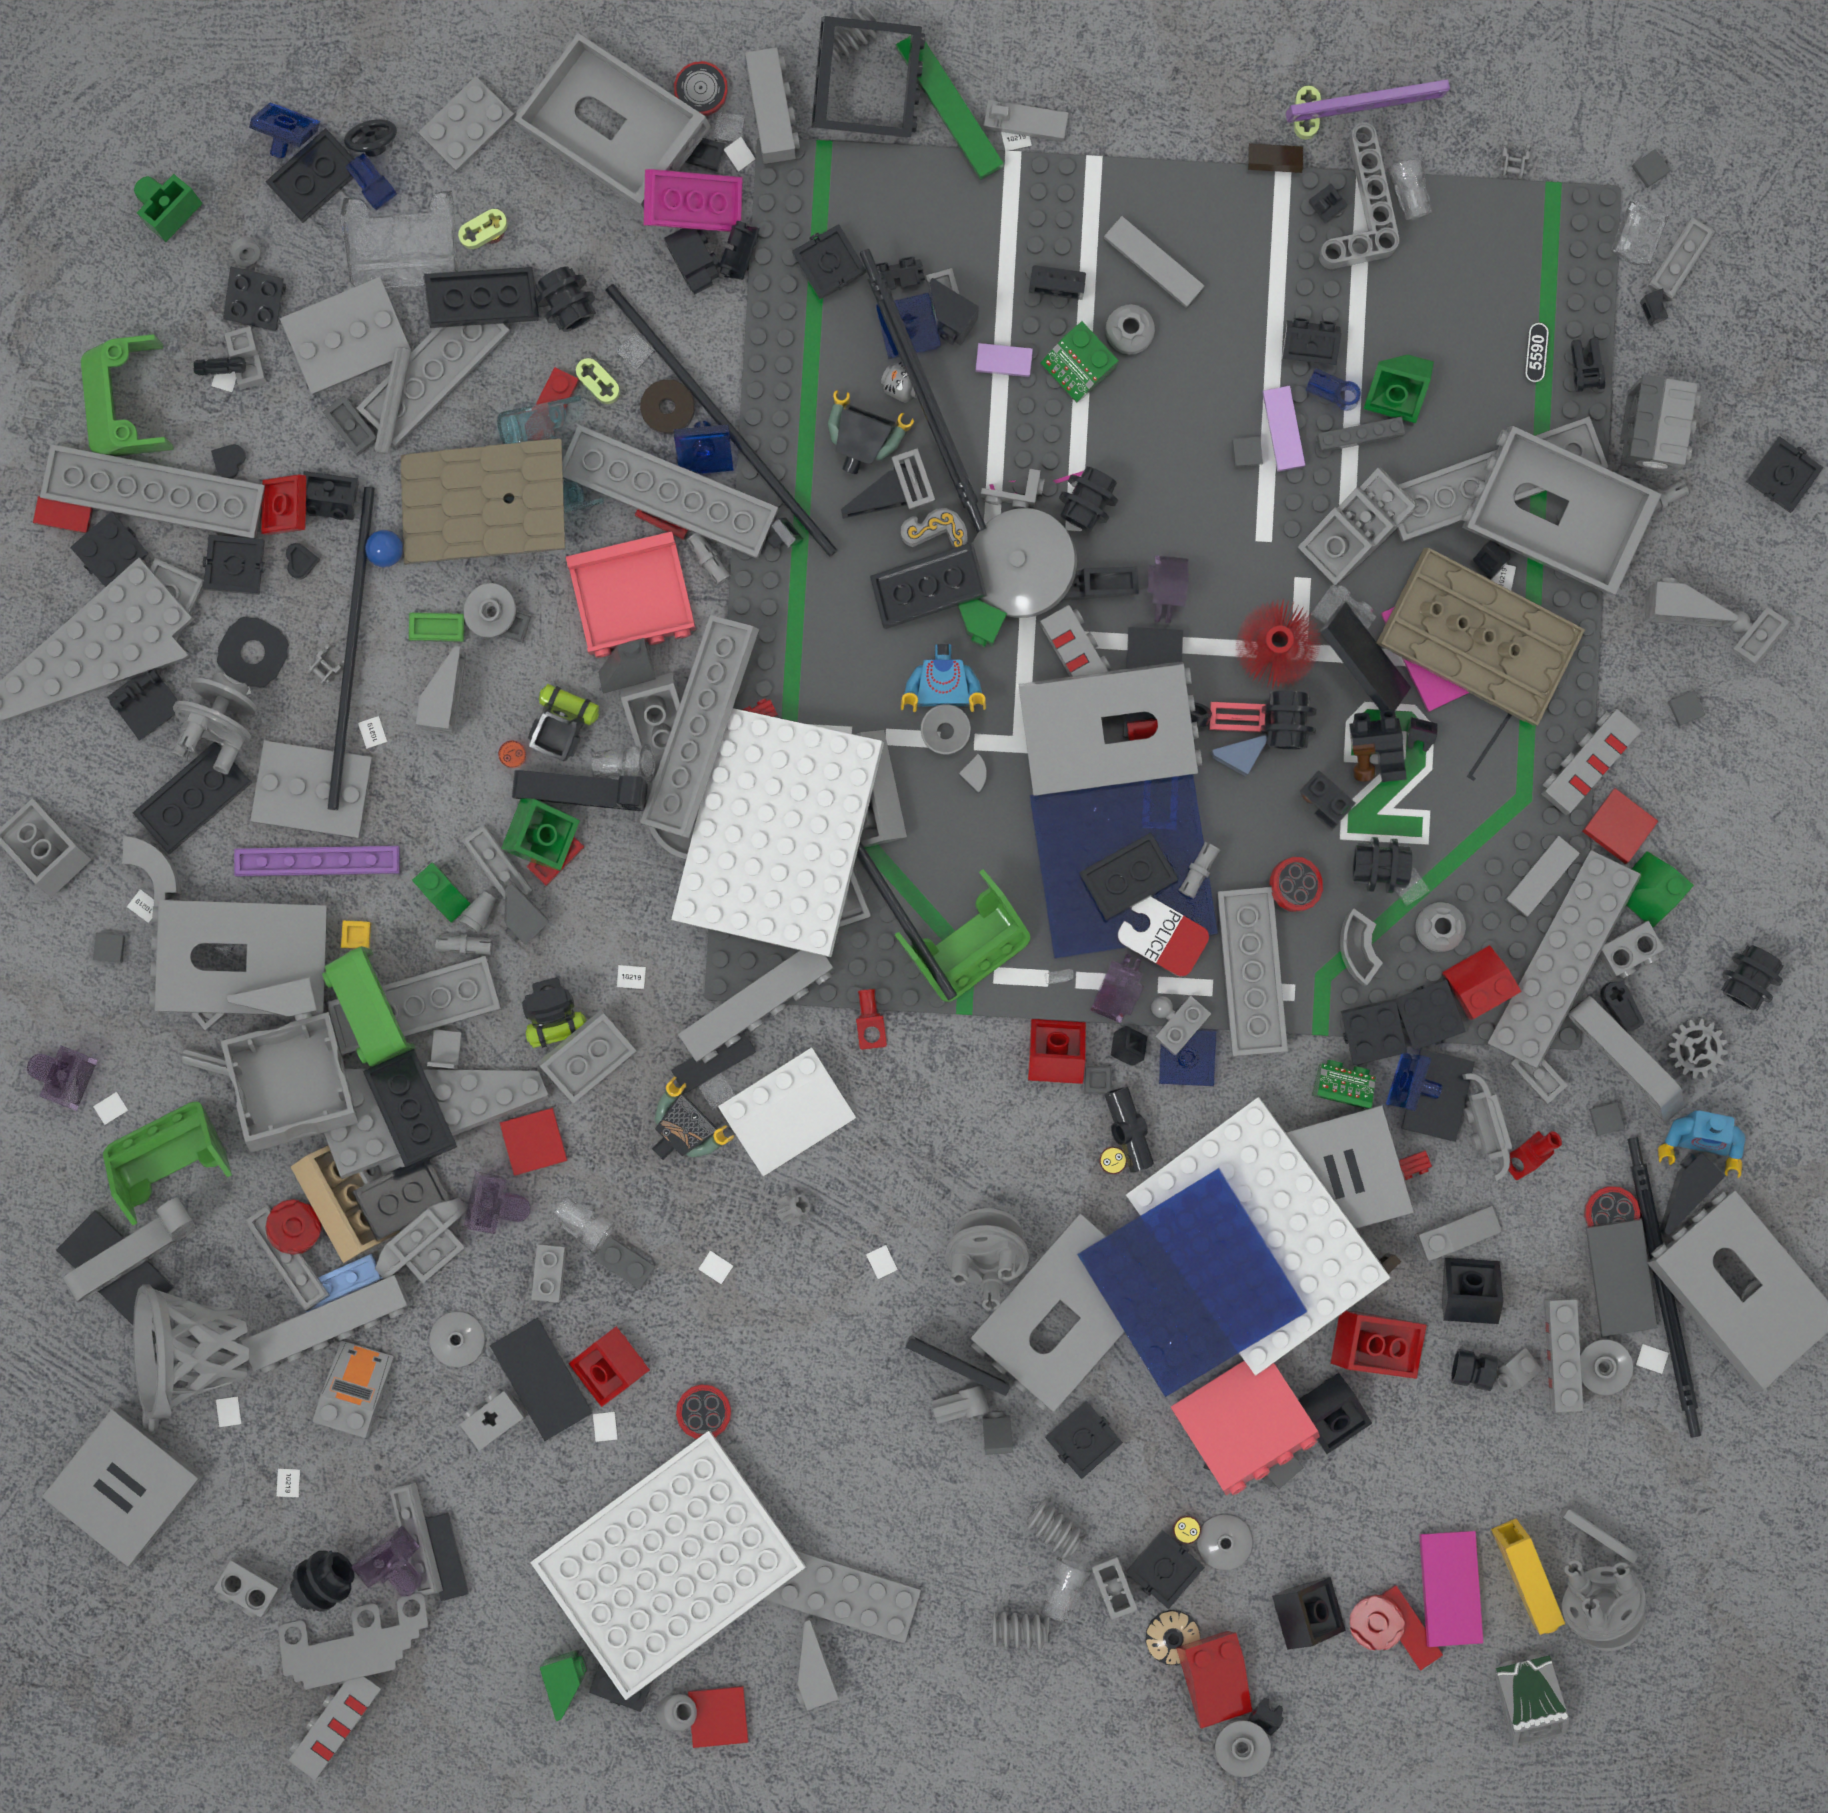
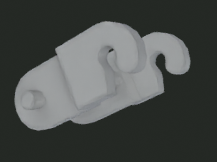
M1504 140L1501 153L1504 165L1500 167V170L1503 171L1502 175L1505 176L1506 172L1519 174V178H1522L1523 174H1526L1524 164L1529 160L1531 144H1526L1522 159L1509 157V154H1507L1506 147L1508 141ZM1508 161L1520 162V168L1508 167Z
M326 644L325 649L316 655L318 660L313 665L310 664L308 666L310 668L308 673H315L321 679V685L328 684L330 677L334 673L338 675L344 667V660L336 668H332L324 661L323 656L331 648L329 644ZM320 664L329 670L326 675L317 668Z

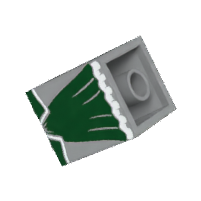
M1535 1654L1527 1657L1524 1662L1507 1661L1501 1663L1499 1668H1496L1495 1679L1512 1747L1567 1733L1569 1716L1550 1655L1543 1657L1542 1654Z

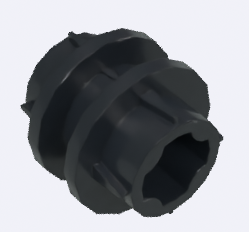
M568 266L549 272L536 284L540 293L536 299L539 307H551V310L545 315L547 322L556 323L559 330L562 329L563 332H568L584 325L596 314L592 306L596 299L593 292L587 291L582 293L580 290L587 282L584 275H576L573 269H569Z
M1086 466L1081 477L1070 475L1068 482L1074 487L1072 494L1061 492L1059 499L1065 506L1060 516L1072 525L1091 532L1097 521L1107 523L1109 516L1103 511L1105 505L1116 506L1118 499L1112 493L1117 482L1107 474Z
M1274 691L1270 693L1269 705L1262 706L1261 712L1271 715V724L1261 726V732L1267 734V745L1270 748L1284 750H1302L1307 748L1308 736L1315 735L1316 728L1306 726L1307 717L1315 716L1317 713L1316 708L1310 707V696H1308V693L1298 691Z
M1372 837L1370 843H1358L1355 846L1352 869L1354 884L1366 885L1367 892H1374L1376 883H1385L1386 893H1393L1395 887L1407 888L1412 872V850H1410V847L1398 846L1397 839H1390L1388 848L1379 847L1378 837Z
M1747 945L1742 954L1734 953L1732 956V960L1738 965L1735 972L1726 969L1722 973L1726 982L1721 990L1726 997L1749 1010L1756 1009L1758 1011L1763 1001L1769 1003L1773 999L1772 994L1767 991L1770 984L1776 986L1782 984L1783 980L1779 973L1784 965L1769 952L1754 945Z
M332 1550L329 1552L317 1551L309 1559H305L296 1565L293 1572V1580L290 1584L291 1597L300 1607L306 1610H313V1612L328 1611L336 1603H340L349 1596L351 1583L355 1578L353 1565L347 1557L339 1552H332Z

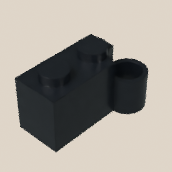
M682 228L665 237V244L690 291L695 295L713 286L712 280L719 277L717 268H719L720 263L714 252L709 254L705 244L708 243L704 232L702 230Z

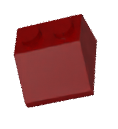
M1490 945L1442 972L1469 1020L1477 1018L1522 992L1508 967Z
M1031 1019L1028 1081L1083 1084L1086 1022Z
M617 1326L568 1363L601 1407L650 1371Z

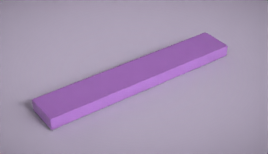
M1447 79L1291 105L1285 114L1287 122L1292 123L1443 98L1449 91L1450 86Z
M400 846L234 849V876L400 874Z

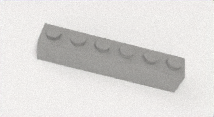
M800 950L680 1032L678 1036L696 1062L703 1060L704 1063H707L718 1055L716 1051L724 1044L728 1048L741 1039L739 1034L748 1028L750 1032L754 1031L764 1023L762 1021L763 1017L769 1013L774 1017L787 1008L784 1003L792 997L797 1001L809 993L807 987L817 982L820 985L831 978L830 971L834 968L826 956Z
M396 1274L246 1338L241 1342L243 1346L249 1348V1362L253 1371L261 1369L264 1374L278 1368L277 1362L287 1358L288 1362H292L303 1357L302 1351L312 1347L315 1352L329 1346L328 1340L336 1336L341 1341L355 1335L353 1329L363 1325L366 1330L380 1324V1317L389 1314L390 1319L404 1314L406 1313L404 1307L411 1304L399 1275Z

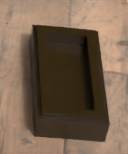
M1249 143L1248 170L1302 173L1303 146Z

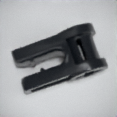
M1591 338L1587 344V357H1589L1590 366L1585 364L1584 348L1582 347L1581 340H1573L1571 342L1573 380L1576 392H1582L1584 388L1597 387L1598 390L1605 389V371L1602 365L1598 338Z
M1609 982L1601 988V1001L1616 1022L1626 1032L1636 1030L1644 1024V1019L1625 984ZM1612 989L1619 990L1618 1000L1610 998V995L1613 993Z

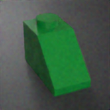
M977 599L958 605L957 607L967 635L972 637L970 641L981 647H986L987 644L993 646L1007 613Z
M433 862L412 879L421 892L451 923L460 917L461 913L471 904L437 864Z

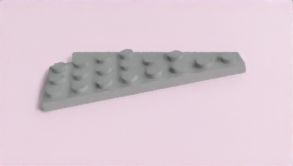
M138 558L0 681V723L146 674V671L151 672L152 670L187 660L191 656L174 637L186 628L194 618L145 562Z
M345 1069L359 1123L324 1132L341 1179L400 1157L363 1073L366 1069ZM424 1070L452 1136L549 1099L539 1071Z

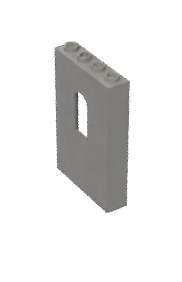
M579 33L574 39L568 41L558 61H554L551 64L546 77L534 87L532 96L526 104L519 107L514 119L522 131L642 211H644L645 169L678 172L711 127L704 115ZM587 97L595 98L627 119L612 140H609L576 117L575 108L580 100Z
M1510 426L1506 430L1503 429L1496 441V445L1499 446L1495 456L1491 455L1485 465L1487 474L1483 481L1479 480L1474 489L1473 495L1476 498L1473 505H1468L1463 513L1462 520L1465 522L1462 528L1492 540L1503 547L1606 594L1616 595L1661 494L1517 427ZM1523 483H1531L1568 500V505L1558 526L1520 509L1514 501L1516 488Z
M1181 661L1019 684L1033 795L1197 774V766L1202 765L1200 749L1195 750L1194 739L1199 738L1197 722L1191 723L1190 712L1195 711L1194 697L1187 693V684H1192L1190 668H1184V663ZM1149 712L1158 721L1157 731L1150 738L1110 744L1104 743L1101 717Z
M158 900V906H153L152 923H158L157 934H152L151 950H157L156 961H151L150 978H156L155 989H150L149 1006H155V1012L277 1015L228 1003L227 996L309 978L316 1005V1011L311 1012V1015L322 1014L324 1004V978L322 973L325 972L327 906ZM201 943L247 944L246 972L199 970L191 962V952L195 946Z
M1735 1190L1727 1193L1721 1191L1712 1198V1206L1707 1210L1704 1208L1699 1210L1691 1217L1693 1222L1687 1228L1682 1226L1671 1235L1673 1240L1669 1244L1665 1245L1663 1243L1651 1253L1654 1257L1647 1263L1754 1391L1766 1389L1828 1333V1300ZM1721 1248H1728L1735 1252L1762 1285L1744 1302L1740 1300L1714 1268V1254Z
M1079 1213L1000 1302V1307L993 1310L971 1335L970 1339L974 1341L971 1347L982 1356L986 1353L995 1360L992 1365L1003 1375L1008 1371L1015 1378L1012 1383L1024 1394L1029 1390L1035 1395L1036 1398L1033 1402L1046 1412L1049 1408L1054 1412L1161 1291L1163 1286ZM1061 1300L1081 1318L1051 1352L1046 1354L1037 1353L1030 1346V1334L1058 1301Z

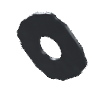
M241 617L229 626L218 647L217 663L225 674L234 680L246 683L247 686L262 688L278 676L287 659L289 643L281 631L273 625L259 618ZM250 640L259 641L265 649L263 659L256 664L246 663L241 657L242 646Z

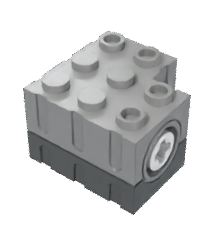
M1642 375L1627 393L1619 443L1624 444L1620 466L1675 474L1684 467L1685 463L1690 462L1692 446H1688L1689 437L1694 435L1696 429V419H1692L1694 409H1698L1701 393L1697 392V383Z

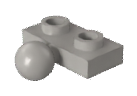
M1769 607L1762 612L1754 624L1751 623L1747 613L1743 611L1734 612L1738 615V621L1729 626L1734 632H1745V635L1733 650L1734 653L1757 667L1790 626V621Z
M1164 996L1157 997L1151 1004V1011L1156 1017L1166 1018L1168 1021L1154 1038L1170 1053L1176 1055L1211 1013L1192 996H1189L1176 1012L1173 1010V1004L1170 999Z

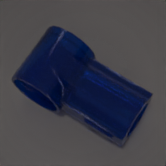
M364 153L345 166L361 187L362 194L376 211L398 195L388 180L379 174Z
M1315 368L1305 390L1336 404L1341 410L1345 411L1356 408L1361 395L1360 388L1356 383L1344 381ZM1349 390L1354 393L1355 399L1347 402L1341 398L1340 394L1343 391Z

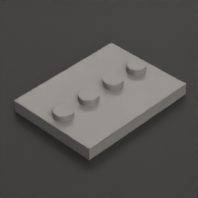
M381 277L280 318L312 395L392 363L396 347H404L409 349L410 353L412 352Z
M264 741L250 821L360 839L373 758L345 753L339 809L337 811L328 810L334 751Z

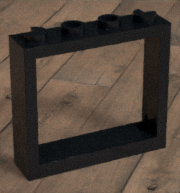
M830 16L821 17L811 128L910 138L912 132L915 133L917 129V116L913 115L914 105H918L920 99V89L916 88L917 77H921L923 62L919 61L920 50H923L925 46V33H921L922 27ZM835 26L911 34L902 128L826 120Z

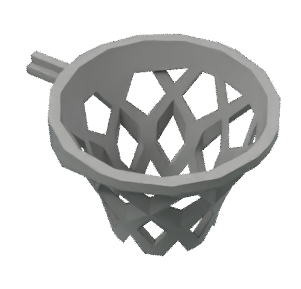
M150 1284L142 1285L138 1289L134 1306L133 1346L137 1389L143 1410L142 1429H148V1432H153L154 1428H158L159 1419L171 1418V1409L192 1396L246 1379L247 1369L237 1366L249 1360V1348L235 1342L236 1338L248 1332L246 1322L237 1319L242 1317L243 1312L241 1310L198 1304L155 1290ZM169 1317L179 1323L172 1330ZM222 1325L229 1326V1327H231V1328H233V1329L226 1328V1327H224V1326H222ZM152 1330L155 1332L156 1336L155 1344H153ZM191 1335H193L200 1343H198V1342H196V1341H194V1340H192V1339H190V1338H188V1337L191 1336ZM224 1348L237 1355L232 1356L226 1353L219 1352V1350ZM156 1353H157V1364H156V1361H155V1354H156ZM174 1358H176L177 1360H179V1362L176 1364L175 1367H174ZM207 1359H208V1360H211V1361H214V1362L221 1363V1365L216 1364V1363H213V1362H210V1361H207ZM179 1380L189 1383L185 1388H173L174 1384Z

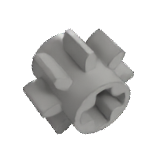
M792 1190L777 1199L779 1203L777 1215L783 1223L791 1221L792 1227H795L810 1217L807 1214L810 1211V1203L803 1194L796 1196L795 1191Z

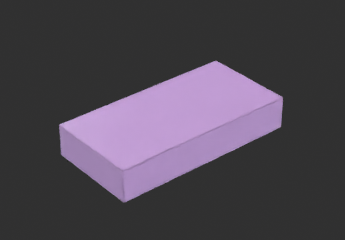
M978 343L976 372L1030 377L1033 349Z

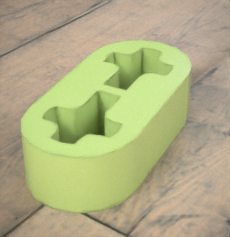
M1313 86L1302 87L1296 95L1295 105L1306 103L1305 100H1301V98L1305 97L1306 93H1309L1310 97L1315 99V101H1320L1321 96L1318 89ZM1320 118L1309 120V125L1314 126L1310 128L1309 132H1304V127L1299 126L1304 121L1294 122V132L1301 139L1307 140L1316 135L1319 129Z
M498 209L484 212L461 226L458 233L460 242L468 249L481 247L506 231L508 226L506 216ZM494 216L496 219H502L499 221L500 227L495 229L492 225L484 229V227L491 223V217ZM482 229L481 232L475 235L476 240L474 242H471L470 239L464 240L467 237L466 232L468 230L475 233Z
M586 358L577 364L576 374L578 379L600 402L612 404L617 401L620 395L618 384L595 360ZM594 366L593 372L597 379L594 381L589 375L583 377V367L591 368ZM601 382L606 387L613 386V395L611 397L607 394L601 396L603 393L599 386Z

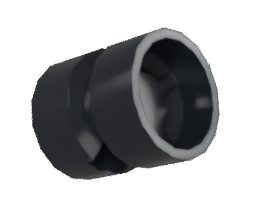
M1458 1348L1453 1361L1451 1383L1468 1386L1470 1383H1473L1474 1388L1491 1391L1497 1372V1356L1481 1353L1477 1357L1473 1351Z

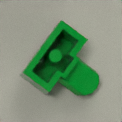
M175 174L163 185L154 178L146 176L138 180L134 187L136 197L144 204L137 212L138 216L151 231L165 242L203 204L193 189Z

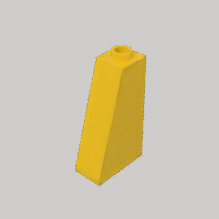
M1516 1518L1492 1528L1493 1536L1533 1626L1540 1635L1555 1632L1560 1626L1565 1624V1621L1530 1536Z

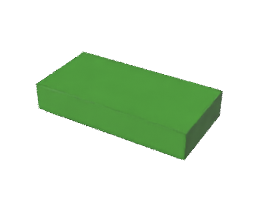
M409 613V641L464 642V614Z

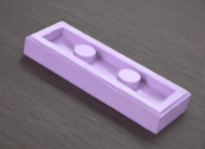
M1290 386L1264 390L1262 394L1277 471L1305 467Z

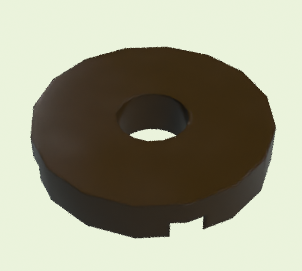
M663 379L654 382L645 390L641 398L640 411L643 420L652 430L660 434H674L690 424L694 415L695 404L691 392L683 384L675 380ZM665 400H670L675 404V409L670 414H664L660 411V405Z

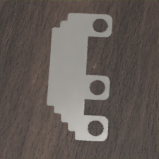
M416 1593L400 1597L397 1601L399 1625L381 1629L379 1607L376 1604L356 1607L351 1612L354 1636L308 1646L305 1622L299 1620L282 1624L279 1627L278 1633L283 1675H293L294 1681H302L304 1689L307 1690L395 1670V1661L403 1658L402 1651L410 1649L411 1640L420 1636L419 1630L428 1627L424 1596ZM408 1600H416L420 1604V1611L414 1617H407L403 1613V1606ZM364 1610H370L375 1617L373 1624L367 1628L361 1627L357 1621L358 1615ZM290 1627H297L302 1633L300 1641L293 1645L288 1644L284 1638L285 1632Z

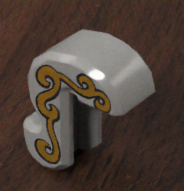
M947 508L933 510L927 515L922 524L918 523L916 516H912L905 520L901 526V539L910 547H915L945 532L953 548L967 544L968 538L967 529L962 519L956 512Z

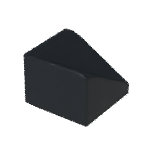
M1663 288L1645 295L1640 301L1650 326L1668 318L1662 303Z
M1128 1026L1122 1027L1114 1032L1110 1056L1131 1066L1144 1061L1148 1036Z

